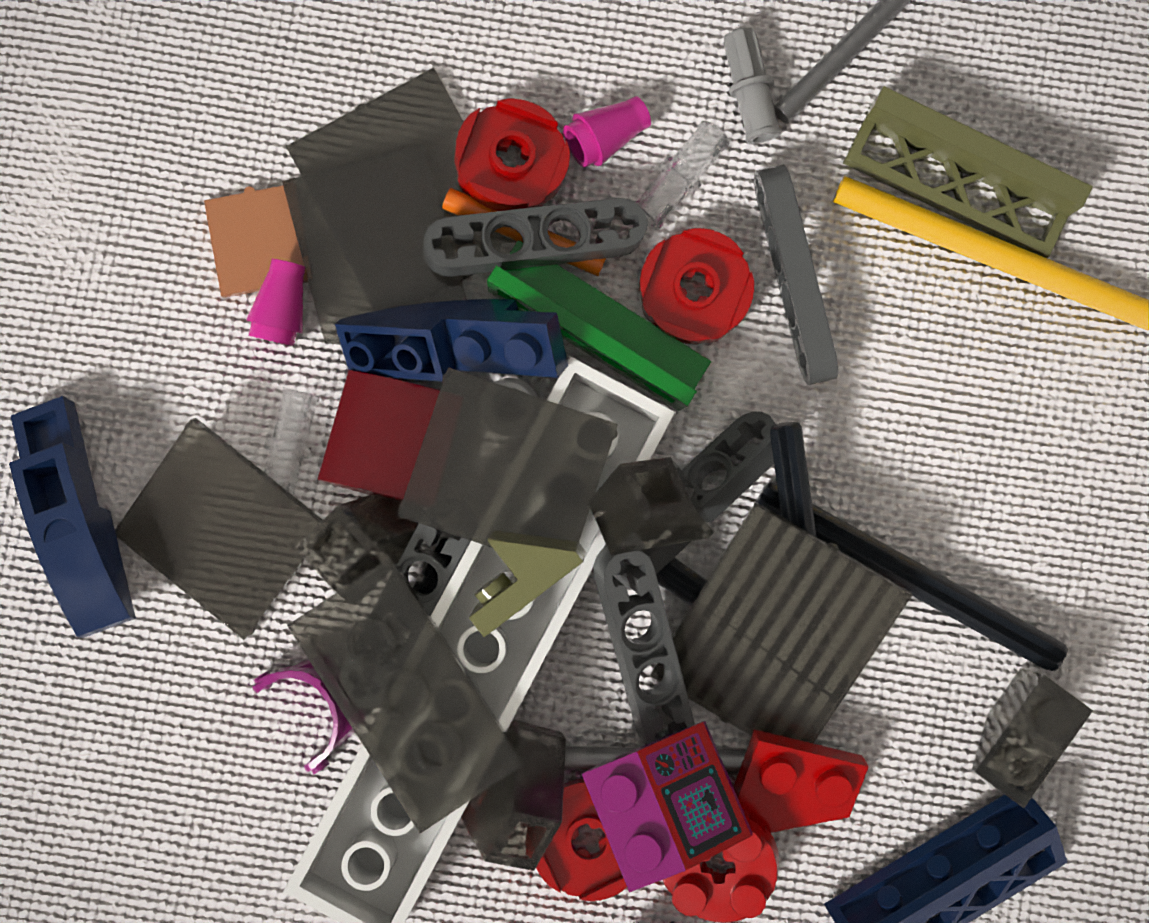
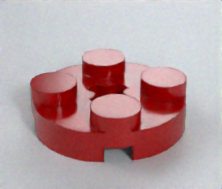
M508 98L497 100L496 106L487 107L481 112L480 108H478L465 119L456 140L454 162L458 173L459 187L475 201L494 211L542 207L558 193L569 167L570 149L567 140L564 142L563 135L557 129L558 122L551 113L541 106L522 99ZM511 145L517 146L521 149L520 158L527 162L524 165L509 167L503 164V159L498 157L496 153L497 151L507 152Z
M706 228L683 230L681 234L672 235L667 240H662L650 251L641 271L639 293L643 314L653 325L682 343L698 345L719 341L739 325L747 314L753 300L755 283L752 271L750 272L748 263L743 258L744 253L731 238ZM695 272L702 273L706 276L704 285L712 289L711 295L709 297L700 296L697 301H692L686 297L687 290L680 287V281L682 278L691 280Z
M584 779L573 780L553 790L536 811L530 842L532 859L540 876L556 891L560 893L563 891L568 895L578 896L579 900L591 902L608 899L627 888V885L606 833L605 836L598 840L600 850L596 853L590 854L586 847L576 849L573 845L572 840L579 836L578 827L584 824H588L591 829L600 827L605 833Z
M743 809L753 835L722 851L724 860L734 862L735 868L727 869L726 873L715 872L705 863L710 860L709 858L684 872L663 879L665 887L672 895V903L680 913L686 916H698L713 922H735L745 918L757 917L763 912L766 902L776 886L779 870V853L774 837L766 827L763 831L758 823L750 819L751 813Z

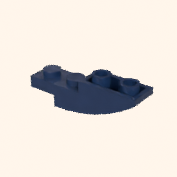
M469 299L428 302L367 312L342 318L335 323L348 370L384 377L445 382L456 370L558 378L568 367L558 314L555 312L519 311L516 299Z
M60 396L11 415L20 459L10 462L9 466L18 501L40 564L77 637L84 638L136 619L111 511L99 507L75 402Z

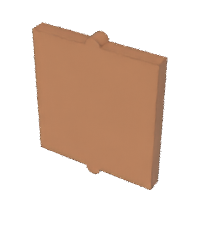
M295 183L262 190H255L253 187L248 186L244 189V193L204 200L219 288L223 298L259 292L269 271L272 258L305 266L303 283L315 281L298 186Z

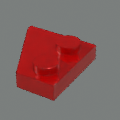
M753 730L733 788L741 807L751 813L750 819L758 823L763 831L766 827L770 833L850 817L869 766L863 755Z

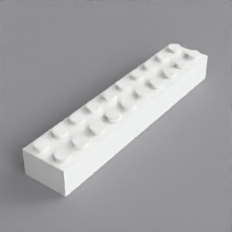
M569 357L568 367L555 383L283 890L284 893L340 923H405L593 569L596 556L604 548L675 411L573 357ZM493 531H506L576 541L582 545L586 551L583 563L486 637H483L470 621L469 616L475 606L480 603L474 594L501 572H504L509 579L514 576L487 540Z

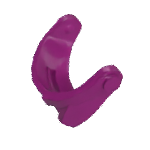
M331 653L316 656L294 666L280 668L272 672L268 670L253 680L256 685L252 686L256 694L264 689H269L273 683L280 679L293 678L301 680L315 687L327 701L333 718L332 735L326 750L320 755L313 756L303 766L307 773L312 771L313 774H316L328 766L330 763L326 757L351 737L370 714L367 708L355 706L344 697L340 689L339 679L342 669Z

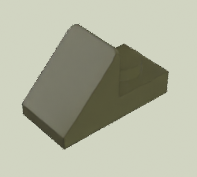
M493 531L487 540L514 576L509 579L504 572H501L474 594L480 603L475 606L469 616L470 621L482 636L486 637L583 563L586 554L585 549L576 541L506 531Z

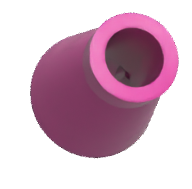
M634 96L623 102L574 114L572 122L563 128L564 138L568 142L572 156L580 166L587 167L591 164L601 166L638 133L651 126V117L644 102L638 96Z
M271 259L269 271L246 318V321L251 322L248 336L294 346L297 333L303 334V277L306 269L305 266L279 259Z

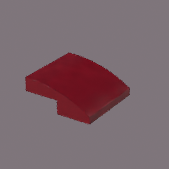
M348 370L317 481L371 496L377 494L428 509L436 504L464 397L406 381Z

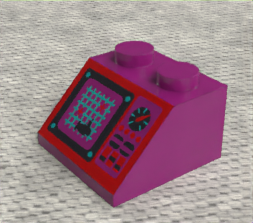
M705 721L607 760L582 773L629 893L684 872L753 835Z

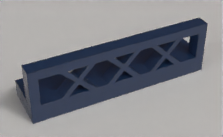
M1020 784L824 903V906L834 923H970L1065 865L1068 861L1057 826ZM1045 848L1044 851H1042V852L1039 853L1038 855L1034 856L1033 858L1029 859L1031 856H1033L1034 854L1038 853L1039 851H1041V850H1043V849ZM989 882V884H988L987 886H985V887H983L982 889L978 890L980 887L984 886L985 884H987V883ZM940 912L939 915H937L936 917H934L933 919H931V920H929V921L927 922V920H928L929 918L933 917L934 915H936V914H938V913Z

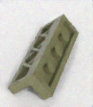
M885 86L882 87L870 105L843 161V164L996 238L1045 258L1050 257L1068 217L1084 207L1093 186ZM872 129L893 139L899 155L898 159L882 164L861 154ZM908 147L919 152L910 154ZM931 157L943 163L950 183L935 188L921 183L914 162ZM903 167L905 175L894 169ZM959 171L968 175V177L961 179ZM980 181L993 187L1000 208L983 213L971 207L964 187ZM953 191L956 199L946 195L945 193ZM1010 196H1012V197H1014V198H1016V199H1018V200H1020V201H1017V202L1012 203V202H1011V199H1010ZM1033 206L1052 215L1041 240L1022 231L1015 213L1016 210ZM1003 215L1006 223L996 219V217Z

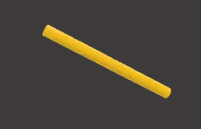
M847 176L842 178L833 199V202L1134 326L1149 330V300Z

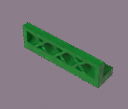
M518 240L509 254L518 252L522 248L523 242ZM558 264L503 270L496 265L487 279L488 292L499 299H516L519 311L557 313L563 339L678 411L689 405L697 392L695 390L697 384L712 362Z

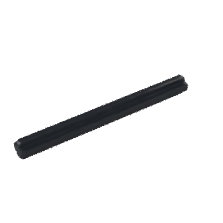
M769 482L758 495L755 507L757 505L764 509V514L770 517L774 515L781 519L777 484ZM812 504L818 544L828 546L833 549L834 553L845 556L852 563L859 564L870 573L878 575L888 583L897 586L906 593L1045 670L1056 671L1062 665L1068 652V648L1063 642Z

